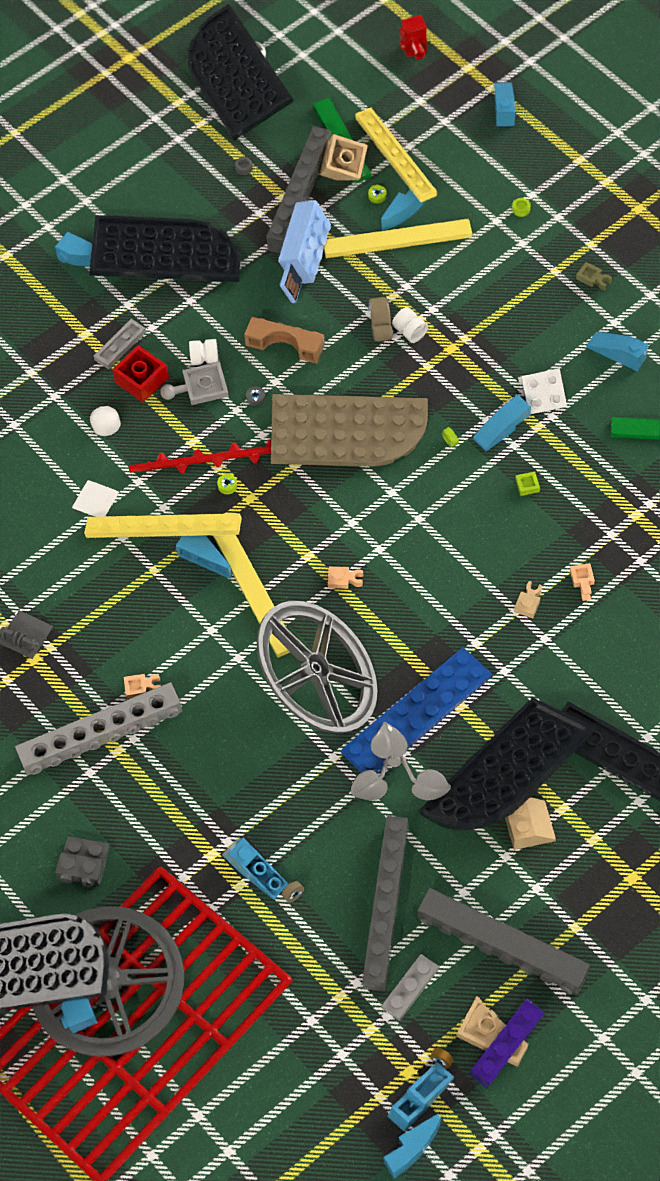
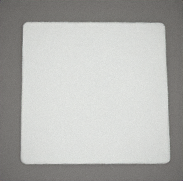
M88 480L72 508L95 517H105L119 491Z

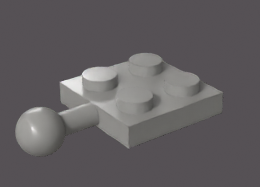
M220 362L182 370L185 384L175 387L166 384L160 391L161 396L166 400L174 398L175 394L188 391L191 405L229 397Z

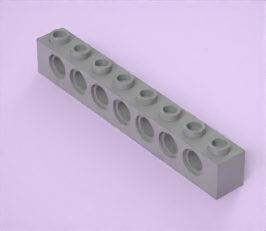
M170 682L15 746L26 775L38 774L47 767L57 766L64 760L77 758L89 750H96L105 743L115 742L122 736L135 734L144 727L154 726L166 718H173L182 712L181 703ZM156 705H163L161 708H154ZM137 713H143L141 716H135ZM117 721H124L122 724H115ZM98 729H104V731L100 733L96 732ZM79 737H85L81 741L76 740ZM59 745H65L63 748L57 749ZM40 753H46L42 757H37Z

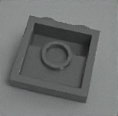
M68 836L64 851L60 854L56 868L57 878L64 883L78 882L86 887L100 886L110 849L109 843Z

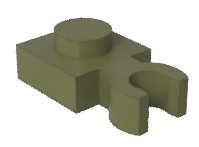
M587 262L576 275L577 280L591 287L597 284L604 291L607 289V284L603 282L609 284L612 282L611 276L602 275V269Z

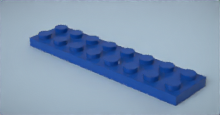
M462 647L341 749V754L361 773L373 770L379 774L382 772L386 758H380L372 752L371 741L384 722L396 728L405 737L408 745L407 749H409L491 679L492 673Z

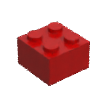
M139 345L112 369L115 383L141 402L146 401L169 378L167 365Z

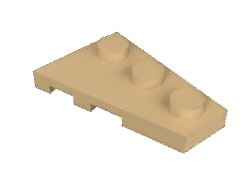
M476 997L457 1032V1037L486 1051L506 1025L497 1018L498 1015L492 1010L490 1011L482 1003L483 1001L479 997ZM525 1041L522 1042L508 1060L509 1063L517 1067L519 1066L528 1048V1044Z

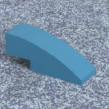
M409 189L406 195L399 192L381 218L382 230H389L406 221L426 201L420 202L411 189Z
M516 395L480 428L473 437V440L485 451H488L514 432L516 425L530 416L531 406L519 395Z
M437 1062L391 1107L388 1117L405 1132L439 1097L454 1079V1076Z
M439 1114L400 1136L399 1144L401 1147L384 1157V1164L393 1179L411 1167L426 1151L440 1127L441 1117Z

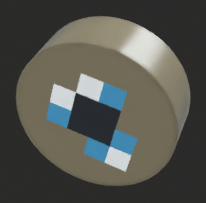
M294 881L285 887L282 896L288 903L294 902L303 894L304 887L298 881Z

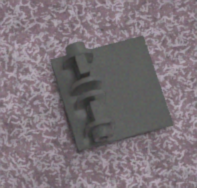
M19 610L9 626L0 629V634L2 635L0 644L33 659L54 626Z

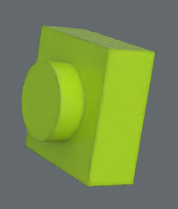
M535 472L516 475L515 480L520 496L540 492Z

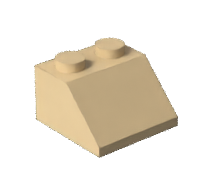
M333 134L327 141L320 175L335 180H360L368 145Z
M529 798L512 815L505 818L514 850L556 841L544 800Z

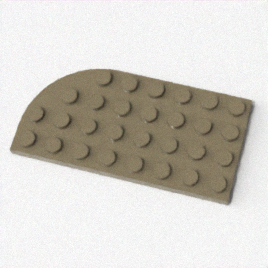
M273 394L271 464L382 466L391 464L394 460L409 455L416 448L421 438H423L428 419V398Z

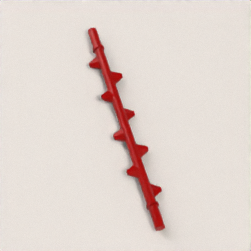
M268 439L264 447L241 450L236 443H232L228 452L204 455L199 449H196L192 457L170 460L163 453H159L156 462L148 461V463L129 465V472L134 473L148 470L150 472L155 469L176 467L183 474L187 466L191 464L212 462L216 467H220L223 460L249 457L256 464L260 455L271 454V439Z

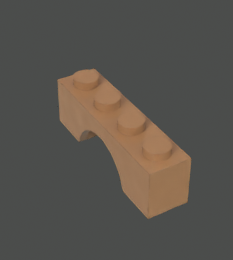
M251 317L244 334L246 346L264 350L273 343L285 342L297 349L300 360L316 364L325 346L323 334L267 321L263 318Z

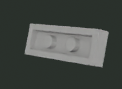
M130 319L94 355V360L110 369L146 333V328Z
M420 954L382 1004V1009L400 1021L437 973L439 966Z

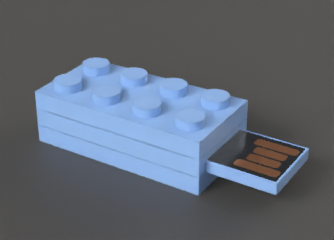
M316 200L296 202L278 262L284 269L280 287L291 303H296L301 284L314 283L315 276L318 273V266L322 259L323 249L327 242L328 232L331 229L330 221Z

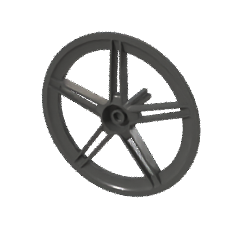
M287 601L269 610L262 619L258 629L257 653L263 674L282 704L306 724L325 732L347 733L356 730L366 723L376 706L377 681L371 660L353 631L331 612L309 602ZM287 618H304L318 623L312 651L305 647L280 621ZM323 630H324V635H323V640H322L321 651L319 652L318 650H319V646H320V642H321V638H322V634H323ZM271 633L301 663L300 669L280 680L277 679L270 661L269 640ZM331 633L345 646L356 665L358 673L328 663L326 655ZM289 680L286 684L281 686V683ZM311 680L314 683L328 719L315 716L306 711L290 695ZM329 680L361 689L358 706L349 717L342 719Z
M109 906L93 908L78 913L75 916L91 924L101 921H118L107 950L109 956L107 994L104 996L118 1037L100 1039L86 1037L78 1033L72 1034L71 1030L65 1029L61 1023V1015L57 1018L55 1017V1015L62 1011L61 1006L63 1002L52 1011L48 1004L33 1006V1011L49 1036L74 1052L98 1057L115 1056L131 1052L154 1039L168 1025L179 1006L184 988V967L179 949L171 935L162 925L139 911ZM124 922L126 926L116 958H112L111 954ZM131 925L142 929L157 942L165 956L167 968L121 970L118 967ZM168 974L167 977L128 980V975ZM167 983L164 997L155 1013L144 1024L131 1031L118 991L119 988L130 985ZM115 998L127 1032L124 1035L110 1000Z

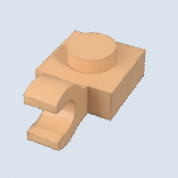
M591 564L570 566L574 587H580L582 600H591L590 585H594Z

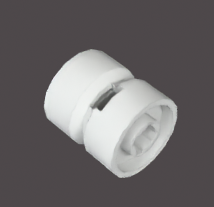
M409 307L400 310L392 322V325L400 333H403L411 343L419 341L428 330V324L421 318H418L417 314Z
M216 339L205 340L204 343L198 340L189 341L192 366L202 365L204 361L207 364L218 362Z

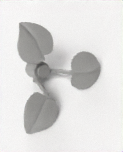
M384 722L371 741L372 752L380 758H386L382 772L379 776L373 770L360 773L353 781L351 793L354 797L365 800L382 798L388 788L386 781L382 780L388 765L398 767L401 763L404 765L411 781L415 783L412 786V793L420 799L434 800L440 798L450 790L451 786L445 777L436 770H424L418 774L416 779L406 762V758L403 757L408 748L405 737L396 728Z

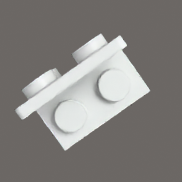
M560 369L518 377L519 385H523L526 403L531 406L530 414L567 406Z

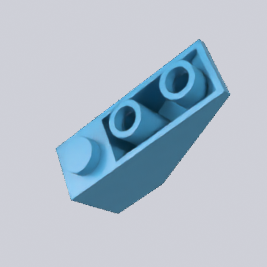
M244 838L236 839L222 854L237 871L273 900L288 885L282 876Z

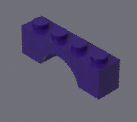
M526 999L475 1064L469 1075L487 1089L545 1013Z

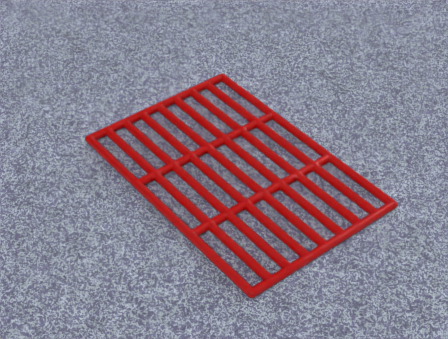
M158 867L119 907L130 909L162 877L170 885L142 912L143 914L151 917L176 890L185 899L160 925L167 930L191 904L201 911L174 939L178 948L207 917L212 920L217 926L182 961L184 972L223 931L233 938L183 991L177 1010L180 1009L188 1016L187 1019L133 1076L123 1067L142 1047L124 1053L117 1061L111 1056H91L37 1113L33 1112L27 1104L77 1052L68 1049L21 1098L17 1097L11 1090L57 1043L50 1037L5 1084L0 1081V1093L93 1181H107L292 983L290 975L163 867ZM105 921L97 929L108 946L112 937L106 932L117 921ZM130 926L126 941L139 929L138 927ZM123 933L117 938L111 957L118 952ZM149 935L131 954L126 949H123L121 958L124 962L119 968L121 970L129 969L130 967L134 969H156L166 959L162 952L147 968L138 961L155 942ZM239 945L247 950L249 953L195 1010L185 1002ZM255 959L261 962L265 967L212 1024L208 1023L202 1017L206 1010ZM271 973L275 974L281 980L280 983L228 1038H225L217 1031ZM139 975L136 979L154 978L156 976ZM167 983L152 984L156 989L127 1018L130 1028L165 994ZM130 985L120 995L122 1004L124 1005L142 985ZM95 997V998H93L92 1000H90L89 1002H90L91 1007H92L101 997ZM117 1000L112 1003L115 1013L119 1010ZM60 1002V1003H54V1004H48L49 1007H50V1010L52 1011V1010L55 1009L58 1005H60L62 1002ZM32 1007L18 1009L0 1027V1040ZM107 1008L97 1019L96 1024L90 1026L85 1032L80 1030L76 1033L92 1038L111 1018L109 1009ZM59 1012L55 1017L57 1018L62 1012ZM38 1020L0 1058V1070L42 1028ZM124 1022L120 1026L123 1035L126 1033ZM196 1023L204 1032L164 1075L147 1090L139 1081ZM115 1031L109 1038L118 1037L117 1031ZM212 1037L221 1046L164 1106L155 1096ZM100 1060L106 1064L109 1069L53 1128L49 1127L43 1119ZM117 1074L125 1084L69 1143L65 1142L59 1134ZM132 1089L142 1098L85 1158L75 1151ZM148 1104L151 1105L158 1113L101 1174L91 1166L92 1163Z

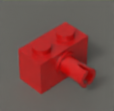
M422 15L402 19L401 28H399L400 37L402 38V40H399L401 51L404 50L406 57L414 55L417 60L423 59L427 52V27Z

